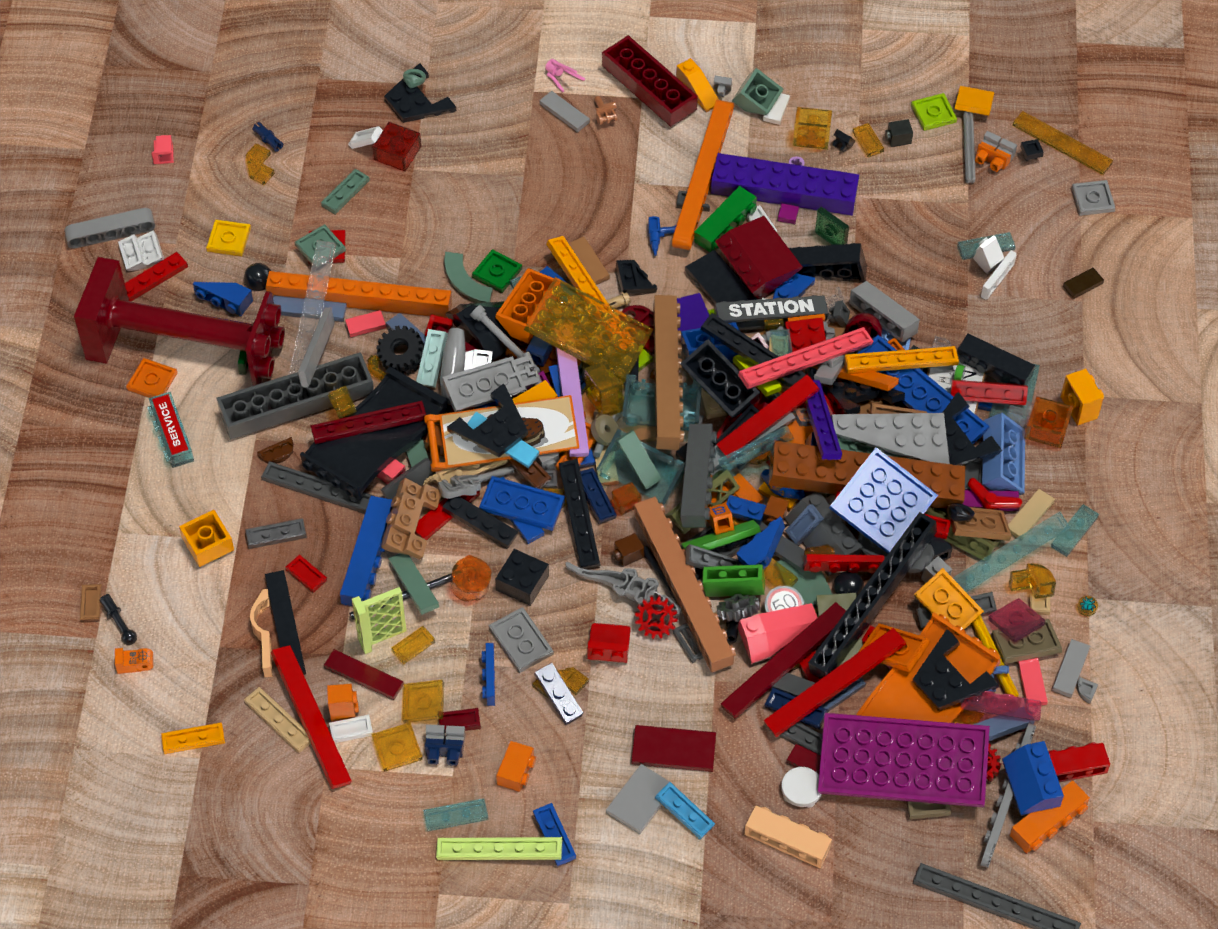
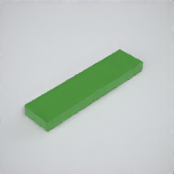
M754 520L734 526L733 531L717 535L712 533L681 543V546L685 550L689 544L711 550L756 535L761 530L760 526Z

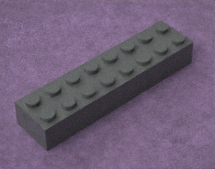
M359 352L318 365L309 387L301 386L298 372L217 397L216 399L219 412L231 440L366 397L374 390V386L363 356Z

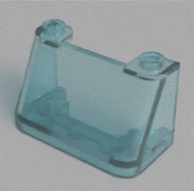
M629 374L626 375L622 420L626 425L632 427L637 425L656 426L655 384L646 383L645 379L639 382L636 380V375ZM693 380L690 386H687V383L679 386L683 387L682 399H679L683 402V413H680V416H683L682 429L685 431H689V424H699L702 387L695 380Z
M617 429L596 469L601 472L599 476L608 481L613 478L649 498L656 496L659 503L666 505L685 474L686 463L678 459L675 460L672 456L641 442L662 478L648 489H644L616 441L625 435L626 432Z

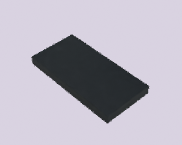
M715 250L685 266V271L714 305L723 301L757 300L754 294Z

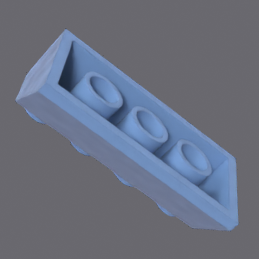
M999 413L984 420L989 425V428L983 435V441L992 436L1003 451L987 455V457L983 458L982 484L991 491H1019V495L1025 494V429L1005 414Z

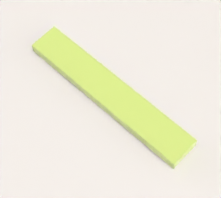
M562 837L438 838L436 858L437 860H562L563 840Z

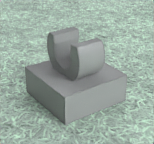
M715 75L714 88L717 89V96L724 97L726 90H732V78Z

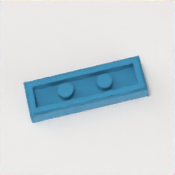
M671 782L655 796L665 808L700 840L714 827L715 823Z

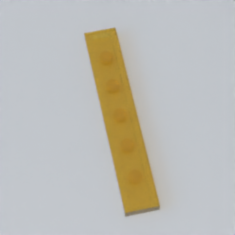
M1024 111L1013 121L1012 126L1102 175L1113 164V160Z

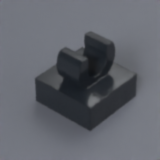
M838 129L835 131L834 136L837 138L833 142L835 148L839 143H842L840 150L845 152L847 145L851 147L854 145L855 140L851 136Z
M1038 139L1021 142L1020 148L1026 161L1043 157L1044 152Z

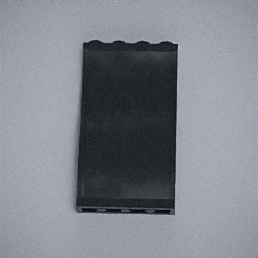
M389 367L385 371V377L358 406L341 418L418 401L423 402L426 415L446 414L450 410L446 398L396 369ZM424 420L318 444L313 442L305 453H300L302 466L307 471L317 474L320 479L329 481L335 488L344 490L350 497L361 500L362 493L373 479L388 464L407 451L428 432L427 424H425Z

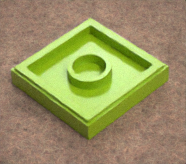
M944 93L911 102V106L924 131L957 123V117Z

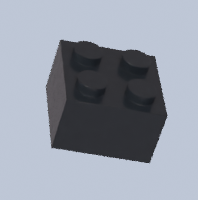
M513 549L495 578L496 591L531 606L549 577V564L517 549Z

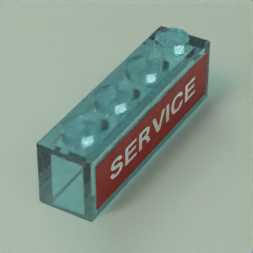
M171 392L149 398L150 406H147L150 417L155 418V421L152 422L155 432H160V436H158L160 446H165L166 450L163 451L166 462L170 461L172 468L194 462L192 449Z

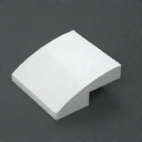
M154 230L138 238L133 234L118 242L127 271L149 268L164 260L159 240Z

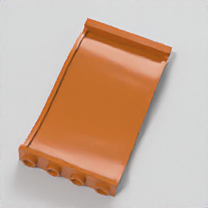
M933 613L931 619L920 633V636L929 639L930 644L912 670L907 672L893 667L871 693L856 715L954 723L975 696L939 711L913 682V678L947 629L956 637L960 645L945 657L970 684L986 671L991 675L995 668L1000 665L1001 657L995 649H988L982 645V641L977 637L967 635L962 627L958 625L955 627L949 623V619L944 615Z

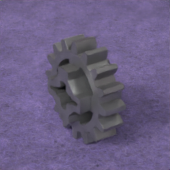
M735 594L731 598L724 599L725 602H719V605L716 606L719 618L722 620L727 619V621L733 619L735 622L751 617L760 610L759 599L755 598L754 595L750 597L748 594L745 596Z

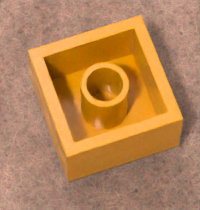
M1087 369L1065 376L1060 397L1077 426L1098 419L1104 395L1102 390L1096 386L1094 377L1089 374Z
M215 510L179 526L181 537L199 567L234 551L232 538Z

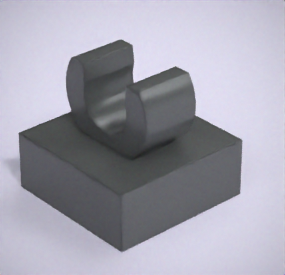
M842 300L836 301L835 307L829 309L833 316H829L828 320L830 323L838 322L841 327H845L849 321L850 311Z

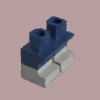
M426 724L425 752L428 764L437 765L439 764V757H447L448 765H458L459 759L463 758L466 737L464 726H446L445 741L444 725Z

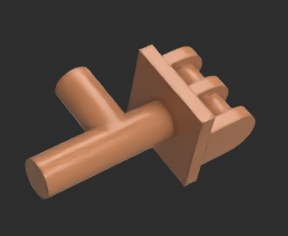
M596 96L594 100L598 106L596 108L597 123L603 124V122L609 123L611 120L617 121V115L614 111L617 108L616 102L604 104L601 97Z

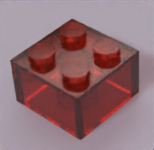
M388 122L376 143L372 146L374 160L406 172L422 147L421 134Z

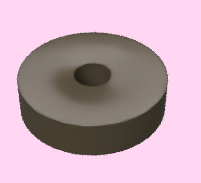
M600 415L591 423L592 435L599 444L608 446L619 438L618 424L611 416Z

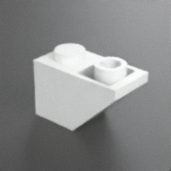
M994 235L990 239L984 238L979 243L980 246L975 250L976 254L973 257L986 274L997 268L1004 260L1003 253Z

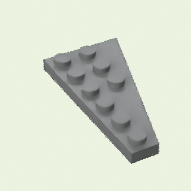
M944 413L832 414L831 416L837 437L853 442L858 441L873 448L878 447L886 452L909 459L914 458L922 461L950 464Z

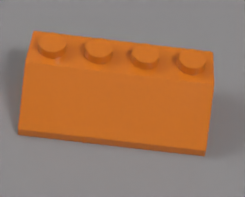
M528 268L496 313V319L511 337L529 343L545 319V316L560 297L561 281Z

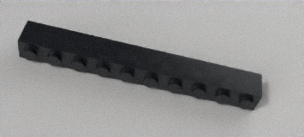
M921 512L918 513L808 662L811 674L822 679L841 664L937 533V523L934 519Z

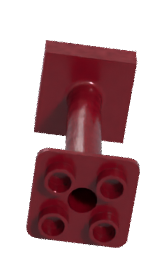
M97 257L74 314L86 360L107 364L120 329L124 328L246 351L252 386L261 384L263 378L271 379L275 364L274 357H270L273 348H282L285 338V328L278 326L281 318V305L274 304L272 292H265L253 324L130 302L119 260Z

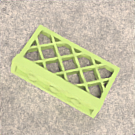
M400 587L365 601H361L359 596L352 599L357 638L365 654L372 652L373 644L407 631Z

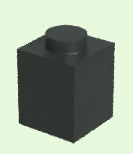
M909 119L888 122L885 138L887 141L889 140L891 147L912 144L913 130Z

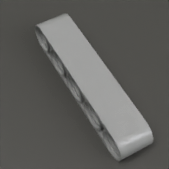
M141 208L71 224L65 227L64 232L67 245L70 248H80L128 237L133 234L150 232L155 228V222L151 209Z

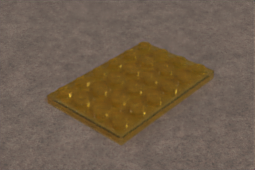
M555 277L524 330L625 383L654 329Z

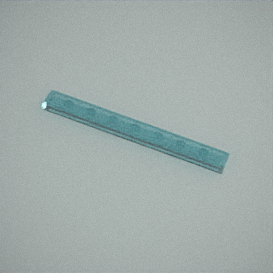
M1059 511L957 574L953 579L965 592H968L1068 530L1070 526Z

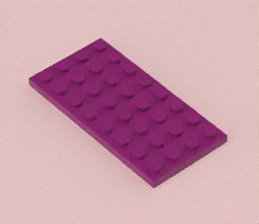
M825 713L818 793L985 808L990 726Z

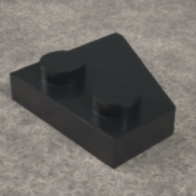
M635 260L616 261L621 292L628 294L657 292V285H652L647 279L648 275L640 269Z

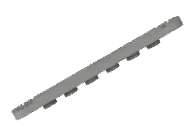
M1028 723L1022 744L1017 743L1015 751L1024 745L1031 744L1033 738L1031 735H1034L1035 725ZM1007 777L1002 789L1006 790L1004 796L999 795L996 807H999L998 813H993L990 822L991 825H994L992 831H987L984 840L987 846L981 865L988 868L992 859L990 857L993 856L1013 797Z

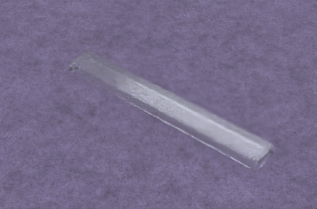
M317 240L289 375L298 372L321 318L336 243Z

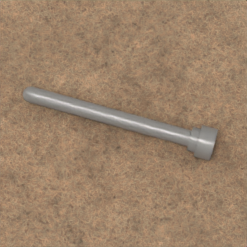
M481 305L476 307L470 316L474 320L481 321L518 358L523 357L524 353L486 316L485 309ZM535 365V368L531 371L537 370V372L539 373L540 369Z

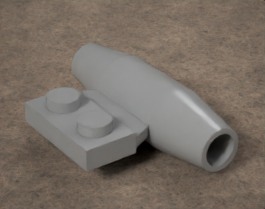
M460 328L449 329L443 349L440 376L441 396L447 399L448 404H451L443 385L442 377L492 362L493 351L474 349L466 352L464 330Z

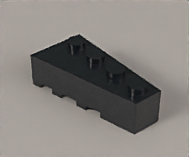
M861 243L789 248L803 267L796 274L810 277L821 276L825 280H831L832 277L843 278V281L849 282L850 279H859L861 283L866 281L867 264Z

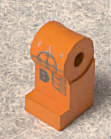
M115 648L117 674L151 670L153 668V651L147 648L125 651L123 648Z

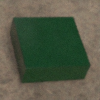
M240 350L238 359L239 374L246 375L249 366L246 351Z

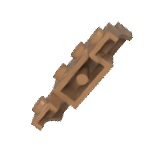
M407 478L400 481L396 496L391 502V513H389L386 519L387 527L381 548L389 552L406 554L419 560L423 558L428 541L415 535V530L422 506L432 510L437 509L441 497L440 491L426 483L421 486Z

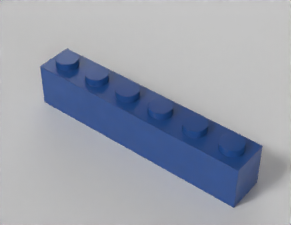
M376 496L370 497L340 592L341 604L353 606L352 599L358 596L361 601L371 598L372 591L370 588L371 585H375L377 577L375 572L381 566V552H385V549L381 548V543L387 527L386 519L392 510V499Z

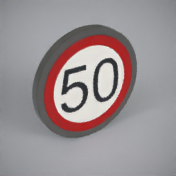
M778 586L767 594L764 603L765 611L771 612L804 605V600L796 589L790 586Z

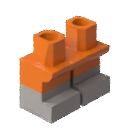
M987 131L983 141L978 145L975 162L982 165L987 161L990 163L991 170L998 172L1001 168L1005 169L1015 157L1017 144L1004 138L1001 140L1000 136Z

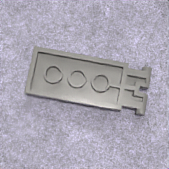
M530 352L524 353L523 357L515 360L512 356L442 377L443 385L454 412L465 411L495 402L491 398L490 393L503 383L512 397L524 393L526 388L536 386L542 381L537 370L530 371L535 368Z

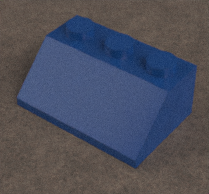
M1045 741L1024 745L1002 758L1020 815L1061 806L1064 795Z

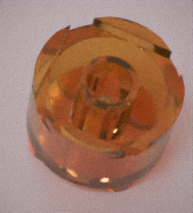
M472 555L460 559L452 569L450 584L453 594L465 602L481 600L489 590L491 569L482 559Z

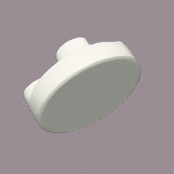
M796 767L789 770L782 780L781 789L784 800L798 807H813L822 795L818 793L819 774L807 767Z

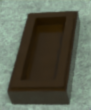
M1091 268L1064 282L1063 287L1075 299L1102 285L1104 279L1094 268Z

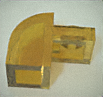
M347 386L329 393V399L339 419L357 412Z
M1029 563L1024 570L1011 571L1009 580L1011 591L1030 589L1035 599L1054 596L1056 580L1051 571L1046 567Z

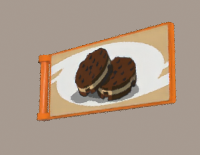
M571 395L514 403L528 430V435L522 440L537 449L539 455L580 448ZM493 406L424 416L432 459L430 464L431 471L438 472L443 469L513 459L505 453L497 457L479 448L477 444L471 441L467 442L461 439V436L447 431V426L459 417L468 423L475 412H478L488 419L501 407ZM439 421L445 462L439 461L434 424Z

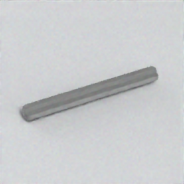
M965 111L963 115L966 183L973 184L976 179L973 113Z

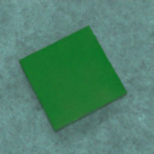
M492 249L473 271L472 278L503 293L523 269V265Z

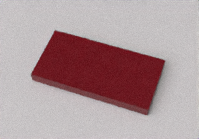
M635 725L631 764L713 772L716 732Z

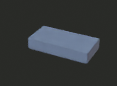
M809 504L785 532L796 545H800L824 518L813 504Z

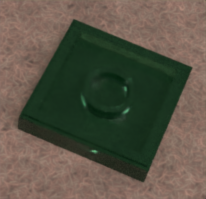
M822 206L817 210L815 233L831 245L847 244L849 225Z

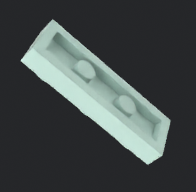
M428 329L416 380L418 383L436 388L448 333Z

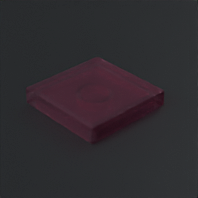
M1020 598L988 616V620L1013 642L1022 639L1045 625V619Z

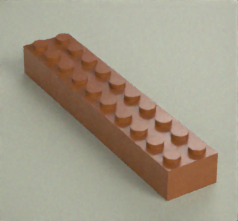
M774 441L770 453L768 485L837 494V491L841 492L871 453L841 450V460H827L821 458L818 446ZM888 456L938 495L930 507L947 509L950 504L964 503L965 466Z

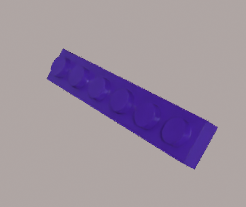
M813 380L820 390L806 400L805 405L821 458L841 460L842 451L820 380Z

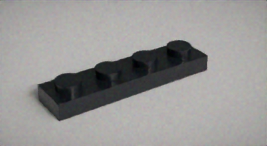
M460 496L448 499L442 507V511L506 549L509 548L518 535L517 530Z

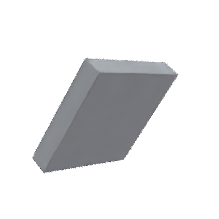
M1107 180L1072 184L1071 189L1079 216L1115 212V204Z

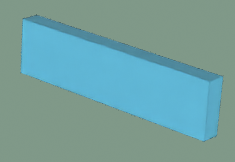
M475 412L467 424L472 429H475L487 418ZM521 440L505 452V454L529 468L539 455V451Z

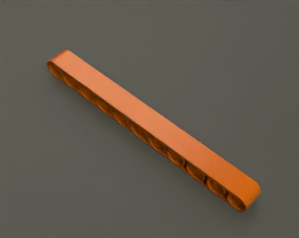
M718 99L715 102L673 235L672 247L685 250L691 249L694 231L698 227L703 211L702 206L705 204L712 182L717 154L721 153L733 114V102Z

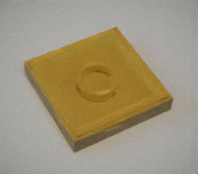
M443 680L404 684L402 721L404 723L443 719Z
M411 722L371 734L383 772L423 760Z

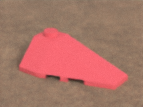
M813 604L761 613L741 619L738 631L751 664L771 658L818 617Z

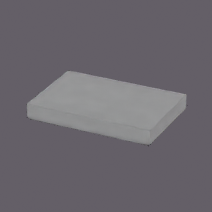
M523 607L489 625L490 631L519 673L554 655L553 649Z
M641 764L608 806L606 813L641 834L662 806L655 796L669 781Z

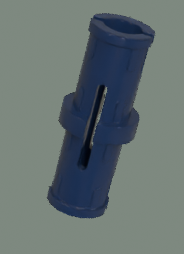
M257 122V125L254 124L252 130L261 137L264 143L269 144L276 152L282 149L283 142L274 135L272 130H268L261 122Z

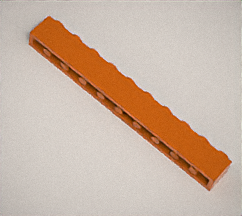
M269 271L266 282V291L272 292L273 297L276 295L347 303L348 308L381 310L422 316L433 314L448 318L446 313L452 308L451 290Z

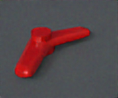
M970 478L968 481V487L981 501L985 509L1019 508L1022 505L1021 498L996 496V494L990 493L975 478Z

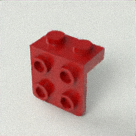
M593 623L591 625L590 640L588 641L587 659L627 663L631 628L624 625Z

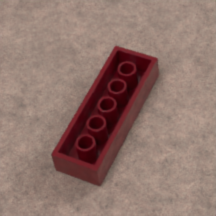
M629 35L602 52V67L670 127L697 110L698 96Z

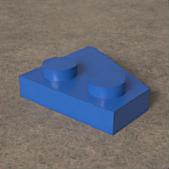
M801 274L793 275L776 288L773 299L801 297L810 285H814L815 277Z

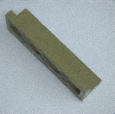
M728 469L719 470L711 476L713 477V488L709 489V492L718 493L717 501L711 502L708 505L715 506L721 504L740 488ZM726 479L732 485L729 491L722 490L723 482ZM681 501L665 516L676 524L682 534H685L691 528H683L679 520L681 518Z
M929 507L924 513L949 520L947 512L939 508ZM951 524L947 540L944 539L985 562L990 560L994 549L1001 542V540L956 536L953 533Z

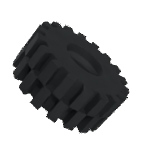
M395 326L396 330L392 331L390 328L388 329V334L385 332L382 334L383 339L379 338V345L376 347L377 355L386 370L392 367L401 373L406 372L409 375L411 374L410 370H418L417 365H420L424 343L419 333L415 332L413 328L410 327L408 330L407 326H403L402 329L399 326ZM407 345L408 350L404 354L396 355L394 353V349L397 346Z

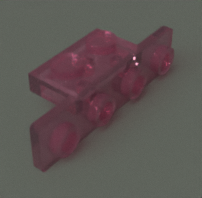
M985 691L977 697L972 696L964 699V702H961V709L1039 721L1041 718L1042 702L1040 700L1014 697L1012 694L1002 695L995 694L992 691Z

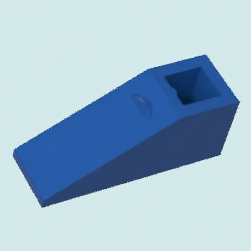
M193 283L194 293L199 299H205L232 314L242 316L253 302L251 289L238 283Z
M781 516L771 521L765 530L757 533L753 540L739 549L736 554L741 565L763 564V569H765L770 564L785 529Z

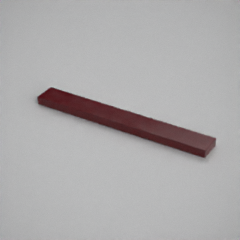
M835 602L720 703L721 707L736 719L821 644L842 618L846 610Z

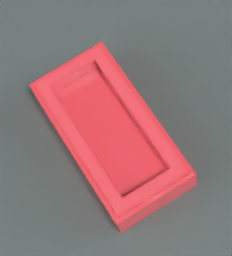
M381 310L345 319L350 338L386 328Z

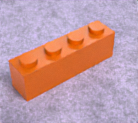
M1073 780L1062 788L1064 797L1060 807L1030 813L1012 827L1010 837L1026 854L1032 849L1034 851L1043 844L1042 841L1047 837L1049 839L1054 837L1061 826H1068L1073 821L1074 816L1077 814L1082 815L1088 809L1087 805L1090 797Z

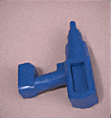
M657 216L648 217V237L654 256H657L660 237H664V234H674L677 226L660 227V218Z

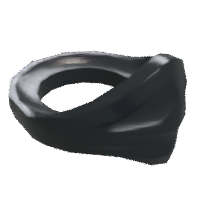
M956 503L949 506V514L952 521H969L975 515L974 511L964 504Z

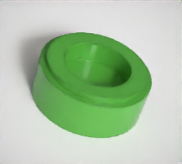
M957 365L954 380L964 379L966 366Z

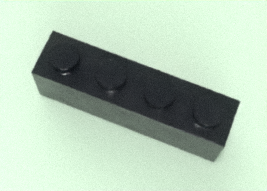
M967 333L957 349L960 363L968 365L978 372L985 373L1005 384L1027 385L1033 376L1034 364Z

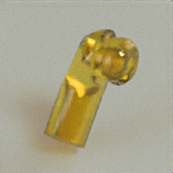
M371 355L367 360L368 371L371 375L382 381L386 373L378 368L379 357Z

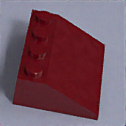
M765 216L733 228L715 241L757 299L767 296L803 268Z

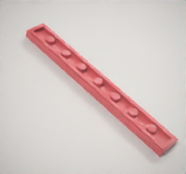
M862 327L739 371L738 376L746 388L750 389L826 362L832 358L872 345L873 340L865 328Z

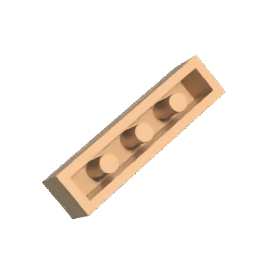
M755 806L745 826L744 835L818 868H821L831 848L832 839L826 834L810 830L804 824L792 822L786 816L776 815L766 807Z

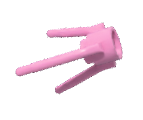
M550 59L546 64L547 76L553 80L561 92H564V89L554 76H560L563 71L582 81L585 80L584 77L577 74L576 70L559 63L555 59Z

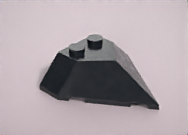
M505 301L460 304L447 312L446 316L449 319H453V324L456 327L462 324L479 343V350L493 351L492 362L506 354L508 347L481 321L474 320L470 316L473 310L481 305L487 313L486 316L509 339H512L495 317Z

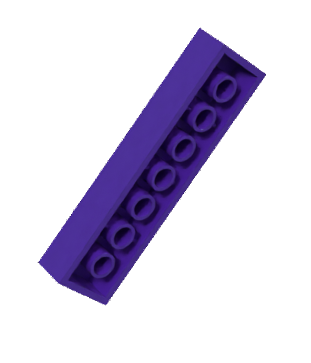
M718 153L712 177L711 194L729 197L741 186L757 197L756 201L780 205L783 203L798 206L799 208L853 216L860 174Z

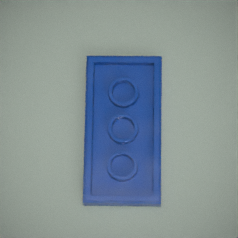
M492 476L479 508L490 514L553 531L564 504L565 496Z

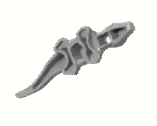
M566 562V568L585 579L611 586L618 596H625L640 605H644V598L650 601L651 595L654 599H657L658 595H660L657 592V587L659 586L657 579L647 578L644 580L638 577L636 569L625 568L622 572L587 570ZM661 595L662 601L668 598L667 604L674 603L672 610H677L678 613L676 615H679L681 607L668 596ZM654 604V607H663L662 605Z

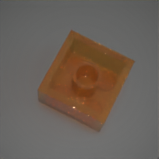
M1036 396L1024 439L1061 449L1074 406Z

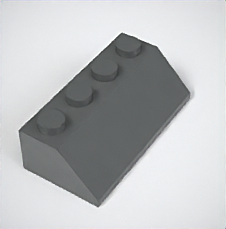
M814 492L803 498L785 517V521L790 526L809 504H813L824 519L802 542L807 550H812L813 554L861 555L862 553L861 544L839 516L829 508L830 505L820 492ZM824 571L828 577L834 574L830 571Z

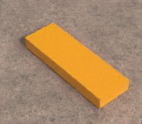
M222 722L161 733L164 754L225 743Z

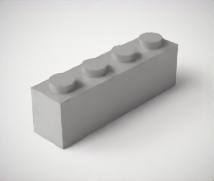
M868 281L851 290L849 304L861 313L874 315L880 321L882 328L900 342H904L918 333L920 319Z

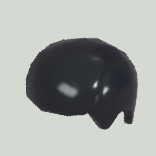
M262 263L251 264L245 270V285L254 291L265 290L268 274L271 269Z
M845 571L835 578L833 589L836 594L856 593L857 597L865 585L859 574Z

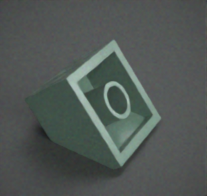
M755 68L747 76L732 102L746 112L767 115L784 89L759 69Z

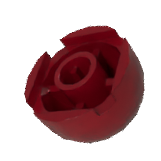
M869 313L854 315L849 319L845 327V333L864 327L872 340L873 335L875 337L877 335L882 337L880 321Z

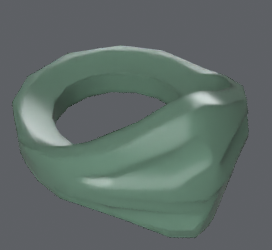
M409 69L403 73V79L409 88H414L425 82L426 75L421 70Z

